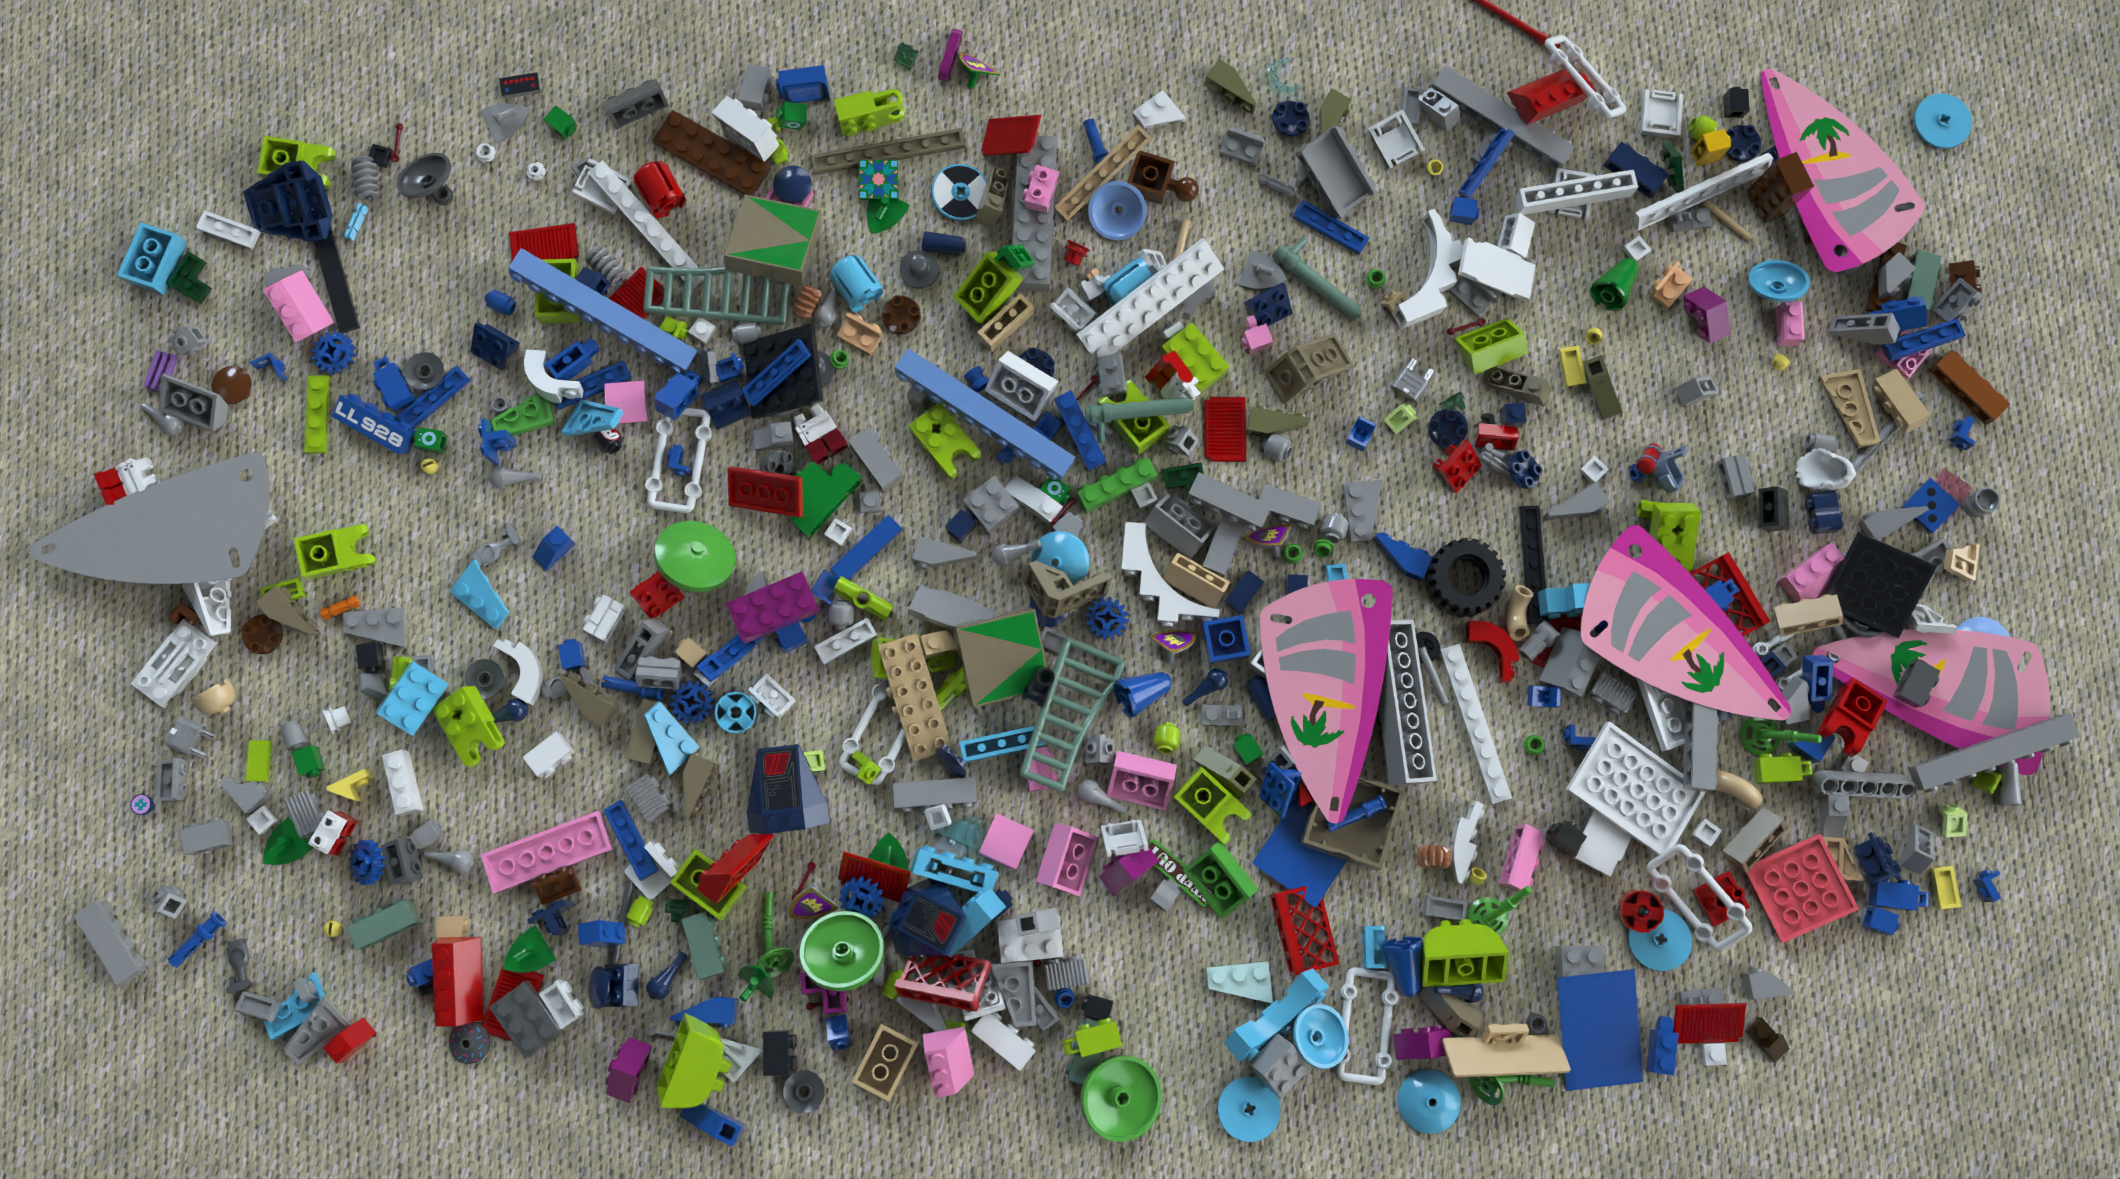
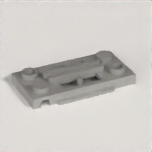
M921 584L908 609L907 615L952 630L953 625L979 619H992L995 617L996 611L981 606L979 602L942 589L936 590L932 588L931 590Z

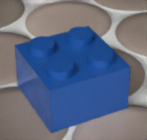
M1243 615L1202 623L1201 628L1208 665L1246 659L1251 655Z

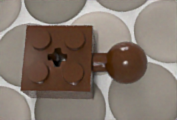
M1139 151L1136 154L1127 183L1136 187L1144 197V200L1162 205L1166 191L1170 190L1175 192L1176 197L1180 201L1191 202L1199 193L1198 183L1193 178L1183 177L1178 181L1171 179L1175 161L1144 151Z

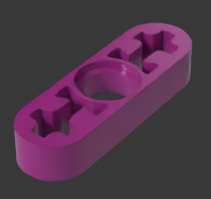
M953 28L940 65L938 80L949 81L963 36V31Z

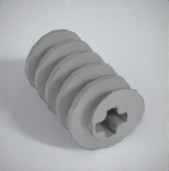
M359 156L351 160L353 187L355 188L354 194L361 200H372L380 197V193L376 192L380 189L376 185L379 182V179L376 178L378 172L375 170L377 164L372 163L374 159L369 156Z
M602 244L595 246L585 257L587 264H590V267L596 272L602 273L609 281L610 287L621 284L627 278L628 272H622L623 266H617L618 260H613L614 256L612 254L608 255L609 250L607 248L602 249Z

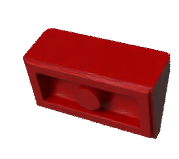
M1479 423L1475 447H1484L1487 443H1491L1493 449L1514 450L1519 438L1518 427Z

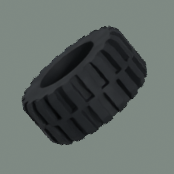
M1461 538L1459 541L1455 539L1441 547L1433 555L1428 571L1425 574V580L1428 582L1425 586L1426 590L1431 592L1430 599L1432 602L1436 600L1438 603L1437 607L1440 610L1444 608L1447 610V614H1457V617H1465L1466 615L1472 617L1486 611L1501 597L1502 589L1505 588L1506 581L1503 580L1506 577V570H1502L1501 566L1504 563L1502 559H1497V551L1495 549L1493 551L1488 549L1489 544L1485 542L1479 544V540L1474 538L1471 541H1468V538ZM1458 560L1474 564L1481 572L1483 579L1479 592L1474 595H1464L1457 592L1451 586L1448 579V569L1451 564Z

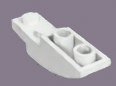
M1477 801L1472 802L1466 819L1463 817L1457 818L1453 829L1450 848L1452 855L1451 871L1454 883L1462 884L1463 881H1467L1470 870H1468L1470 862L1473 863L1477 856V851H1475L1477 845L1470 843V840L1473 841L1477 833V829H1475L1477 821L1480 822L1484 815V810H1482L1484 804Z

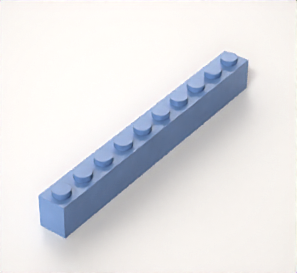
M522 248L508 267L510 277L516 282L521 283L522 281L532 291L543 293L549 301L562 304L568 312L581 315V318L587 323L592 324L593 322L599 326L601 331L607 334L612 333L617 336L620 342L631 344L636 351L641 354L646 353L650 355L658 364L664 363L676 374L678 372L684 375L697 356L696 349Z
M909 348L895 365V374L899 380L911 383L916 391L926 393L933 402L946 406V410L954 415L957 413L963 417L962 420L968 425L972 426L974 424L980 428L979 431L985 436L989 437L990 435L1002 447L1007 446L1012 449V452L1017 457H1024L1030 461V465L1034 468H1041L1046 471V475L1051 479L1061 481L1073 464L1075 456Z

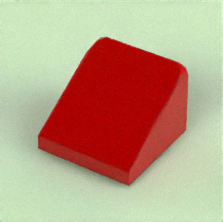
M1300 783L1297 789L1298 810L1313 801V797L1304 783Z

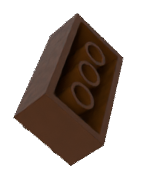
M1794 152L1775 160L1748 189V197L1751 202H1754L1757 208V215L1765 224L1786 215L1814 187V184L1798 153Z

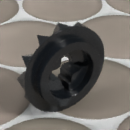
M1429 632L1416 633L1417 646H1421L1425 640V646L1432 649L1427 650L1431 662L1434 661L1440 653L1438 639ZM1419 655L1420 664H1423V661Z

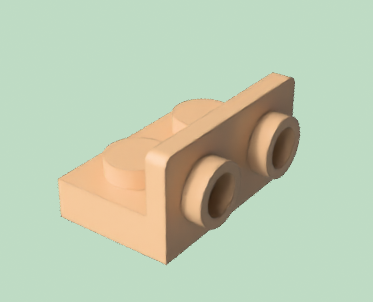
M1678 261L1673 266L1669 264L1662 273L1665 275L1662 280L1658 278L1651 286L1653 291L1649 296L1666 309L1674 303L1692 280L1689 275L1678 268L1681 264Z
M847 312L845 315L846 320L837 333V337L871 356L883 337L881 328L875 323L870 322L869 324L863 321L864 319L856 313L852 315Z

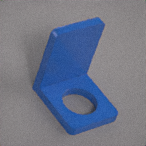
M271 352L250 362L251 366L257 370L273 364L278 377L285 382L288 381L284 370H286L284 363L281 359L278 360ZM267 360L265 363L258 364L261 361Z
M823 570L811 589L812 594L832 605L833 602L829 598L839 578L827 570Z

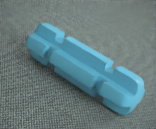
M362 203L356 205L354 209L356 212H353L347 225L349 228L345 229L343 234L348 240H355L356 231H359L365 218L363 215H366L368 207Z

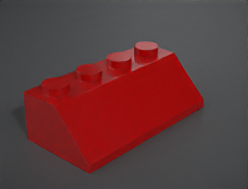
M1565 69L1507 93L1526 125L1579 104L1588 97ZM1578 72L1594 91L1595 89L1585 73Z
M771 833L746 835L742 840L737 839L731 846V850L726 849L721 855L720 860L716 859L712 863L709 871L705 869L698 878L700 883L696 890L717 904L758 864L774 835Z
M439 937L432 943L435 1027L460 1026L483 1020L484 995L481 937Z

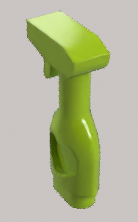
M776 116L766 119L771 124L772 131L775 127L778 132H781ZM776 138L779 146L770 155V159L778 166L789 161V153L785 143Z

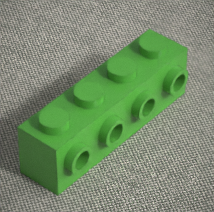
M1140 458L1132 463L1133 466L1128 468L1125 466L1121 467L1112 476H1102L1097 479V483L1091 486L1088 483L1080 487V491L1077 492V498L1085 514L1131 493V490L1148 482H1155L1158 475L1150 459L1144 460Z

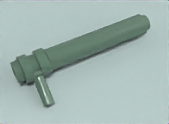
M1301 237L1291 249L1281 244L1272 255L1275 259L1274 261L1278 265L1282 264L1284 266L1283 269L1288 273L1292 272L1349 319L1355 320L1362 312L1359 309L1360 306L1301 260L1297 253L1307 243L1305 237Z
M1184 397L1120 404L1102 403V405L1098 406L1090 404V406L1085 407L1086 422L1097 424L1098 443H1104V423L1119 419L1190 413V411L1194 410L1193 399Z

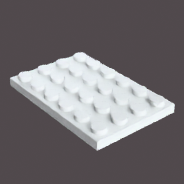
M1605 722L1566 788V791L1658 856L1676 844L1705 794L1703 791L1683 789L1684 774L1611 722Z

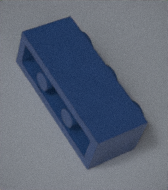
M1622 141L1603 165L1613 173L1634 170L1638 185L1637 190L1649 199L1669 175L1662 167L1654 165L1646 156L1640 155L1633 150L1632 146Z

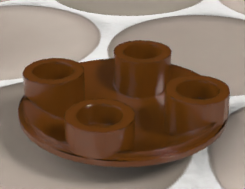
M893 296L882 310V321L885 327L895 334H907L913 331L920 322L921 312L918 304L906 296Z
M228 366L219 370L211 384L212 392L219 394L227 404H236L247 399L250 396L252 386L249 374L238 366Z
M266 614L252 617L241 628L243 642L252 653L269 654L279 647L283 639V629L280 622L269 618Z

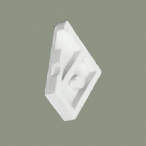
M1163 90L1132 113L1144 129L1154 127L1155 125H1168L1170 122L1185 121V116Z
M1147 249L1137 252L1138 256L1149 265L1147 269L1151 272L1152 276L1167 265L1161 252Z
M1917 604L1909 619L1914 629L1920 633L1955 634L1957 630L1956 625L1943 623L1944 617L1933 612L1926 605Z
M721 1038L724 1046L723 1057L731 1062L729 1073L724 1074L734 1083L761 1054L762 1050Z

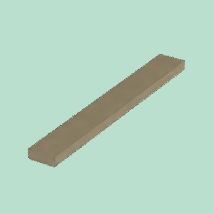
M959 128L810 156L814 175L858 168L859 160H902L963 149L966 146L963 130Z

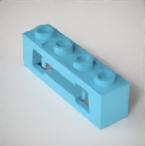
M926 845L923 848L917 847L910 868L912 873L975 892L982 890L985 893L988 889L993 891L998 872L993 869V865L982 862L980 866L974 864L975 860L963 857L960 860L954 858L955 854L943 851L942 854L936 853L935 848ZM930 857L938 859L942 864L972 872L970 880L980 884L976 885L970 883L966 878L936 870L938 863L929 860ZM925 868L933 869L935 872L925 870ZM973 871L981 872V875L973 873Z

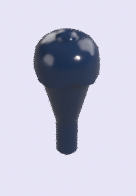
M1219 668L1211 669L1196 690L1182 700L1184 705L1188 706L1200 697L1225 689L1228 685L1227 672Z
M511 699L507 705L492 715L495 719L494 723L522 721L528 714V706L521 699Z
M680 952L670 966L648 981L646 990L651 999L662 1000L669 994L674 977L679 967L687 958L684 952Z
M1482 984L1434 987L1435 994L1452 995L1464 999L1468 1003L1480 1001L1484 992Z

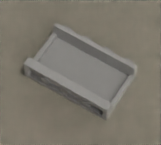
M1339 126L1329 128L1295 152L1296 157L1330 214L1336 219L1344 217L1348 210L1368 196L1377 193L1375 182L1368 177L1365 165L1358 160L1355 155V148L1348 143L1345 131Z

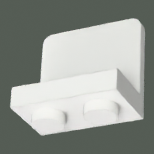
M650 841L644 848L653 857L659 871L647 879L639 881L630 864L625 869V874L648 899L652 900L670 884V881L679 871L680 865L672 857L669 859L665 855L666 850L659 842L655 844Z

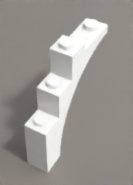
M1435 209L1428 211L1422 218L1429 238L1431 256L1426 280L1415 296L1399 304L1392 312L1400 329L1440 314L1447 307L1446 300L1441 293L1451 289L1457 282L1456 274L1451 268L1460 265L1463 245L1460 240L1452 242L1450 233L1446 231L1442 218Z
M1125 522L1121 572L1125 573V576L1136 577L1137 574H1141L1139 598H1143V601L1155 602V599H1159L1157 623H1161L1162 627H1173V624L1177 625L1178 617H1182L1183 621H1194V618L1202 619V622L1217 620L1219 618V609L1208 608L1187 600L1175 592L1160 576L1149 555L1145 534L1146 523Z

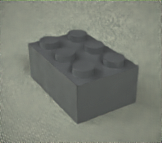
M524 981L489 1007L525 1059L532 1057L565 1032L564 1029L559 1027L530 981Z

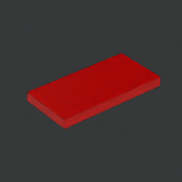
M734 466L727 468L729 506L798 518L803 516L802 477Z

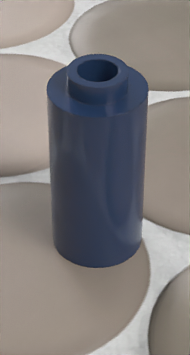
M924 231L922 250L961 256V253L966 251L967 241H963L961 236Z
M1253 677L1247 681L1249 685L1246 689L1268 722L1276 717L1269 687L1263 677Z

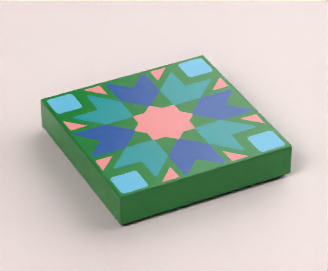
M859 160V199L881 200L883 196H887L889 200H898V160Z

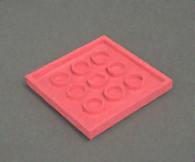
M1821 833L1758 860L1746 873L1780 943H1785L1860 910Z

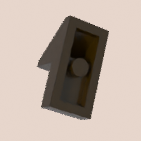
M1758 1017L1745 1030L1750 1038L1774 1063L1790 1049L1784 1035L1776 1033L1762 1017Z

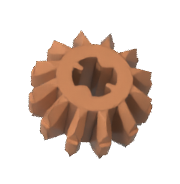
M807 284L803 286L794 303V313L803 319L809 320L819 305L822 297L821 291Z
M1422 845L1418 847L1416 853L1417 865L1424 868L1446 869L1451 865V849L1441 845Z

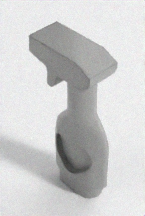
M507 524L505 531L499 534L501 537L509 535L508 538L499 543L488 542L477 548L476 552L472 554L480 566L483 564L486 566L498 559L502 550L510 545H521V539L513 524Z
M584 666L581 667L580 673H578L581 680L585 683L594 684L589 670ZM560 676L546 681V684L541 686L547 700L558 698L568 692Z

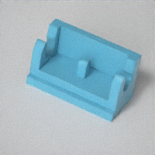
M1362 926L1363 968H1387L1386 957L1382 950V943L1385 942V926Z

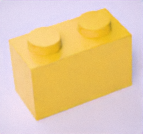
M1725 129L1703 134L1691 148L1696 167L1718 162L1729 150L1731 138L1727 135Z

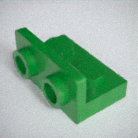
M1012 244L1008 247L1005 245L997 251L998 255L994 258L995 262L1006 260L1009 267L1015 271L1028 269L1036 264L1022 244Z

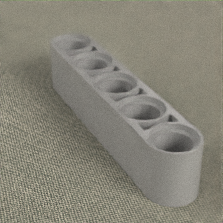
M1819 770L1812 778L1813 784L1828 795L1910 799L1918 791L1917 785L1902 774Z

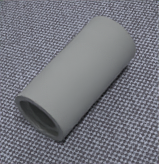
M2014 763L2003 767L1997 765L1996 772L2002 776L1999 783H2003V786L1998 787L1999 804L2022 805L2018 764Z

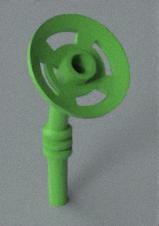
M1751 717L1743 723L1740 729V741L1743 747L1749 753L1756 756L1773 753L1779 746L1780 739L1784 742L1793 743L1798 741L1821 743L1822 741L1821 735L1804 734L1793 730L1779 731L1777 725L1771 719ZM1756 721H1764L1768 723L1770 726L1761 723L1757 724ZM1750 726L1753 728L1751 732L1752 739L1747 740L1746 732ZM1771 739H1775L1773 746L1770 743ZM1752 746L1765 748V751L1756 750Z
M1525 886L1514 896H1509L1502 902L1491 897L1479 898L1470 905L1467 919L1472 924L1478 920L1481 925L1492 929L1497 928L1501 921L1503 923L1496 931L1500 935L1507 927L1508 913L1517 907V903L1532 893V889L1529 886ZM1481 903H1484L1485 906L1479 908L1477 913L1474 914V910L1476 909V907ZM1492 903L1495 904V905H1497L1498 908H1496V909L1491 908ZM1484 909H1486L1487 912H1484L1482 915H1480V913ZM1497 920L1496 924L1491 927V924Z
M765 892L764 916H762L764 921L761 922L763 924L761 928L764 934L765 954L757 961L755 966L773 969L766 972L770 978H774L789 969L794 961V954L789 948L773 949L771 930L774 929V926H772L774 924L772 921L774 919L772 916L773 892Z
M1531 1074L1481 1076L1480 1079L1469 1077V1083L1474 1093L1489 1105H1498L1503 1101L1504 1088L1502 1083L1517 1082L1519 1085L1527 1086L1531 1084L1547 1087L1555 1086V1079L1531 1076ZM1500 1089V1096L1497 1098L1496 1092Z

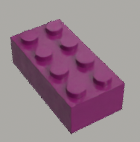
M803 571L726 603L740 638L745 644L820 613Z

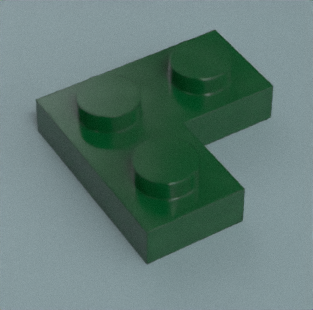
M1670 141L1662 142L1660 158L1669 169L1670 175L1667 176L1669 187L1672 186L1676 193L1684 191L1682 155Z
M187 251L166 281V284L197 303L202 304L212 288L196 278L207 262Z
M1202 462L1162 469L1166 490L1185 487L1188 496L1198 473L1204 474ZM1188 499L1189 505H1194L1190 502V499Z

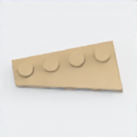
M1861 369L1820 376L1819 379L1858 448L1879 444L1881 441Z

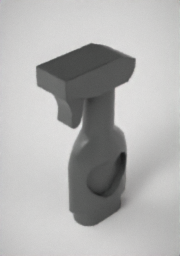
M244 939L227 942L228 961L230 966L236 969L239 982L236 983L234 977H229L230 985L226 988L227 994L247 990L253 986L252 981H247L245 967L249 962L247 943L244 944Z

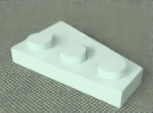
M1268 962L1206 968L1208 989L1273 1003Z

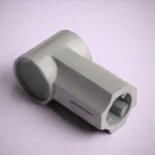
M1544 621L1535 629L1533 635L1519 650L1532 662L1546 647H1551L1561 634L1547 621Z

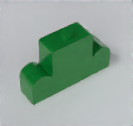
M810 462L803 471L800 470L794 475L802 477L803 516L800 518L791 516L793 524L810 539L863 481L862 477L847 464H837L832 470V476H830L815 462Z

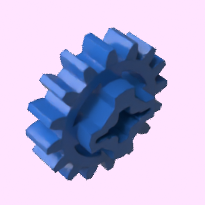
M334 331L333 335L326 332L325 338L319 336L320 342L313 343L317 347L316 349H311V352L315 354L311 358L316 362L315 365L325 373L329 372L334 375L336 370L342 374L343 368L349 370L348 364L355 363L352 357H357V354L353 352L356 346L352 344L353 341L349 337L347 338L344 333L339 335L337 331Z
M1101 597L1100 603L1093 601L1094 608L1088 607V611L1091 614H1086L1085 618L1090 619V621L1086 622V626L1092 627L1089 630L1090 633L1096 632L1095 638L1102 635L1103 641L1106 640L1107 636L1114 640L1115 634L1118 637L1122 635L1120 630L1126 631L1127 628L1123 624H1128L1129 620L1124 617L1129 613L1128 611L1123 612L1125 605L1119 606L1118 599L1112 602L1111 597L1108 598V601ZM1105 606L1102 612L1095 613L1099 608ZM1112 607L1119 612L1120 616L1113 612ZM1106 614L1109 615L1110 619H1113L1109 620V623H1105V619H1103ZM1094 621L1102 626V630L1095 625ZM1113 625H1119L1115 630L1109 631Z
M689 680L687 686L681 683V689L675 690L676 696L671 695L674 702L670 703V706L675 708L672 714H679L677 719L679 721L684 719L685 724H689L690 720H692V723L697 725L698 719L701 722H705L704 716L710 717L711 715L708 711L715 709L711 706L715 699L709 697L713 692L711 690L706 691L708 686L705 684L700 687V681L693 685V682ZM690 690V693H688L687 695L683 696V694H684L685 692H687V691ZM700 692L704 694L706 702L701 700ZM694 699L699 704H692L691 706L686 701H693ZM680 703L685 707V714L680 709ZM702 709V712H700L699 714L695 715V712H697L698 710Z
M360 840L358 844H354L355 850H350L352 858L348 859L350 861L349 869L353 870L351 876H356L355 882H360V885L375 884V881L380 880L379 875H383L381 869L385 867L383 863L385 856L381 855L383 849L378 848L379 843L374 842V840Z
M861 876L857 881L853 877L850 882L847 881L844 884V887L839 892L842 895L838 898V901L843 902L840 908H846L847 911L863 914L869 919L872 916L876 917L883 907L881 903L884 901V897L880 896L883 890H877L878 883L871 884V878L864 881L863 876ZM852 890V897L849 898V893ZM874 900V905L871 908V901Z

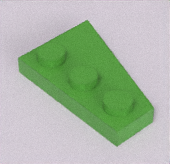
M539 394L527 397L522 404L515 408L511 407L491 420L493 431L507 430L512 436L555 424L550 401L544 399Z

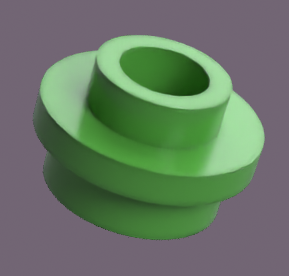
M1378 269L1369 271L1366 276L1367 284L1374 289L1381 288L1386 281L1385 274ZM1377 277L1379 281L1374 282L1372 278Z
M836 350L831 353L829 361L834 368L844 369L849 363V357L845 351Z
M1319 539L1314 543L1313 549L1317 556L1326 558L1333 552L1334 546L1329 540Z
M1289 544L1283 549L1282 555L1287 563L1295 564L1301 560L1303 552L1298 545ZM1294 551L1296 556L1290 557L1289 552Z
M1530 735L1525 739L1524 749L1528 754L1538 755L1544 750L1545 744L1540 736ZM1532 741L1537 744L1536 749L1530 746Z

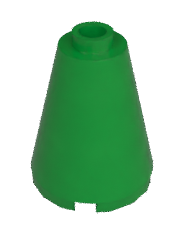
M1624 258L1595 280L1590 288L1592 299L1598 305L1603 303L1607 306L1605 309L1609 311L1621 310L1628 301L1638 274L1639 266L1634 259Z

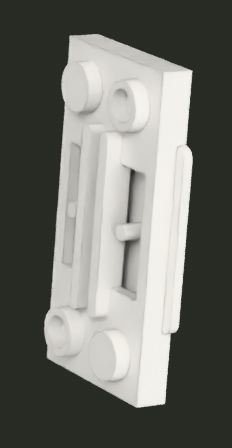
M1468 237L1464 241L1458 275L1526 302L1530 299L1536 265L1522 260L1519 255L1488 242L1476 243Z
M182 619L131 684L159 706L165 708L168 705L167 702L174 698L176 694H180L205 664L207 655L217 642L196 626Z
M1593 810L1583 831L1587 838L1572 858L1611 877L1617 861H1621L1631 836Z

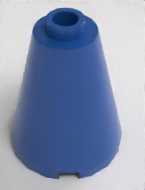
M1157 672L1118 679L1113 684L1118 704L1122 702L1125 709H1122L1123 713L1127 717L1133 718L1171 689L1172 681L1168 674Z
M1407 936L1403 937V940L1396 941V938L1383 942L1382 950L1399 992L1406 997L1417 995L1421 988L1422 938Z

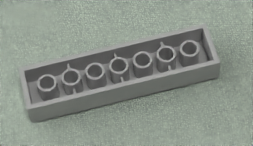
M1036 136L1034 148H1031L1030 153L1017 154L1013 244H1022L1036 264L1028 269L1017 270L1024 279L1016 290L1050 292L1054 195L1048 214L1025 208V200H1022L1025 188L1029 189V174L1035 170L1036 165L1056 170L1057 136Z
M1391 620L1387 659L1379 700L1380 720L1390 786L1423 784L1437 781L1414 620Z

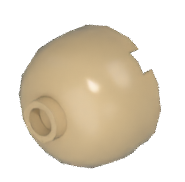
M227 678L224 680L225 685L220 682L198 694V700L196 697L190 700L203 714L212 715L218 713L221 716L231 710L229 706L234 702L236 692L233 684Z

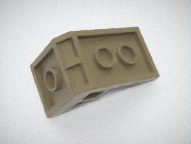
M1333 333L1290 349L1264 372L1282 403L1287 404L1317 386L1324 379L1350 370L1354 367V364L1336 334Z
M1034 561L1029 563L1023 583L1042 615L1054 619L1096 601L1101 597H1105L1112 576L1109 571L1102 574L1097 573L1091 579L1086 581L1080 580L1073 585L1065 572Z

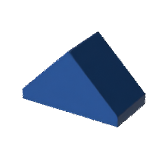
M1829 735L1826 739L1822 738L1821 743L1798 741L1797 743L1791 742L1787 744L1790 749L1814 764L1821 762L1833 743L1835 736Z

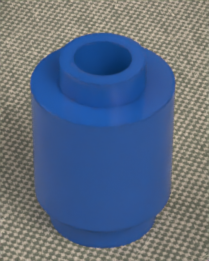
M496 289L492 292L489 291L485 297L486 306L503 315H512L517 305V302L512 297Z

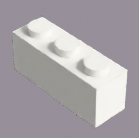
M401 749L382 755L395 814L406 816L423 811L410 752Z
M997 1012L982 1016L971 1031L1021 1071L1035 1053L1036 1049L1033 1048L1035 1043L1026 1036L1024 1039L1018 1036L1019 1030L1010 1023L1007 1026L1000 1021L1002 1017Z

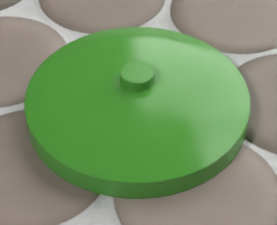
M682 521L670 525L659 535L654 548V561L661 575L674 586L687 591L707 592L717 589L728 581L735 567L736 556L730 540L717 528L698 521Z
M852 911L834 912L818 919L806 931L800 946V959L806 975L816 985L831 991H847L860 987L877 973L884 958V941L877 925L865 915Z
M1114 1055L1100 1061L1088 1073L1082 1086L1080 1102L1084 1119L1095 1133L1111 1141H1130L1144 1134L1155 1122L1162 1102L1161 1085L1154 1070L1146 1062L1130 1055Z

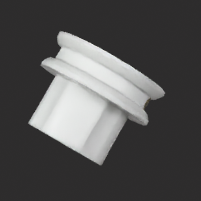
M345 706L333 711L331 707L327 711L323 710L332 734L337 730L340 732L339 727L351 723Z

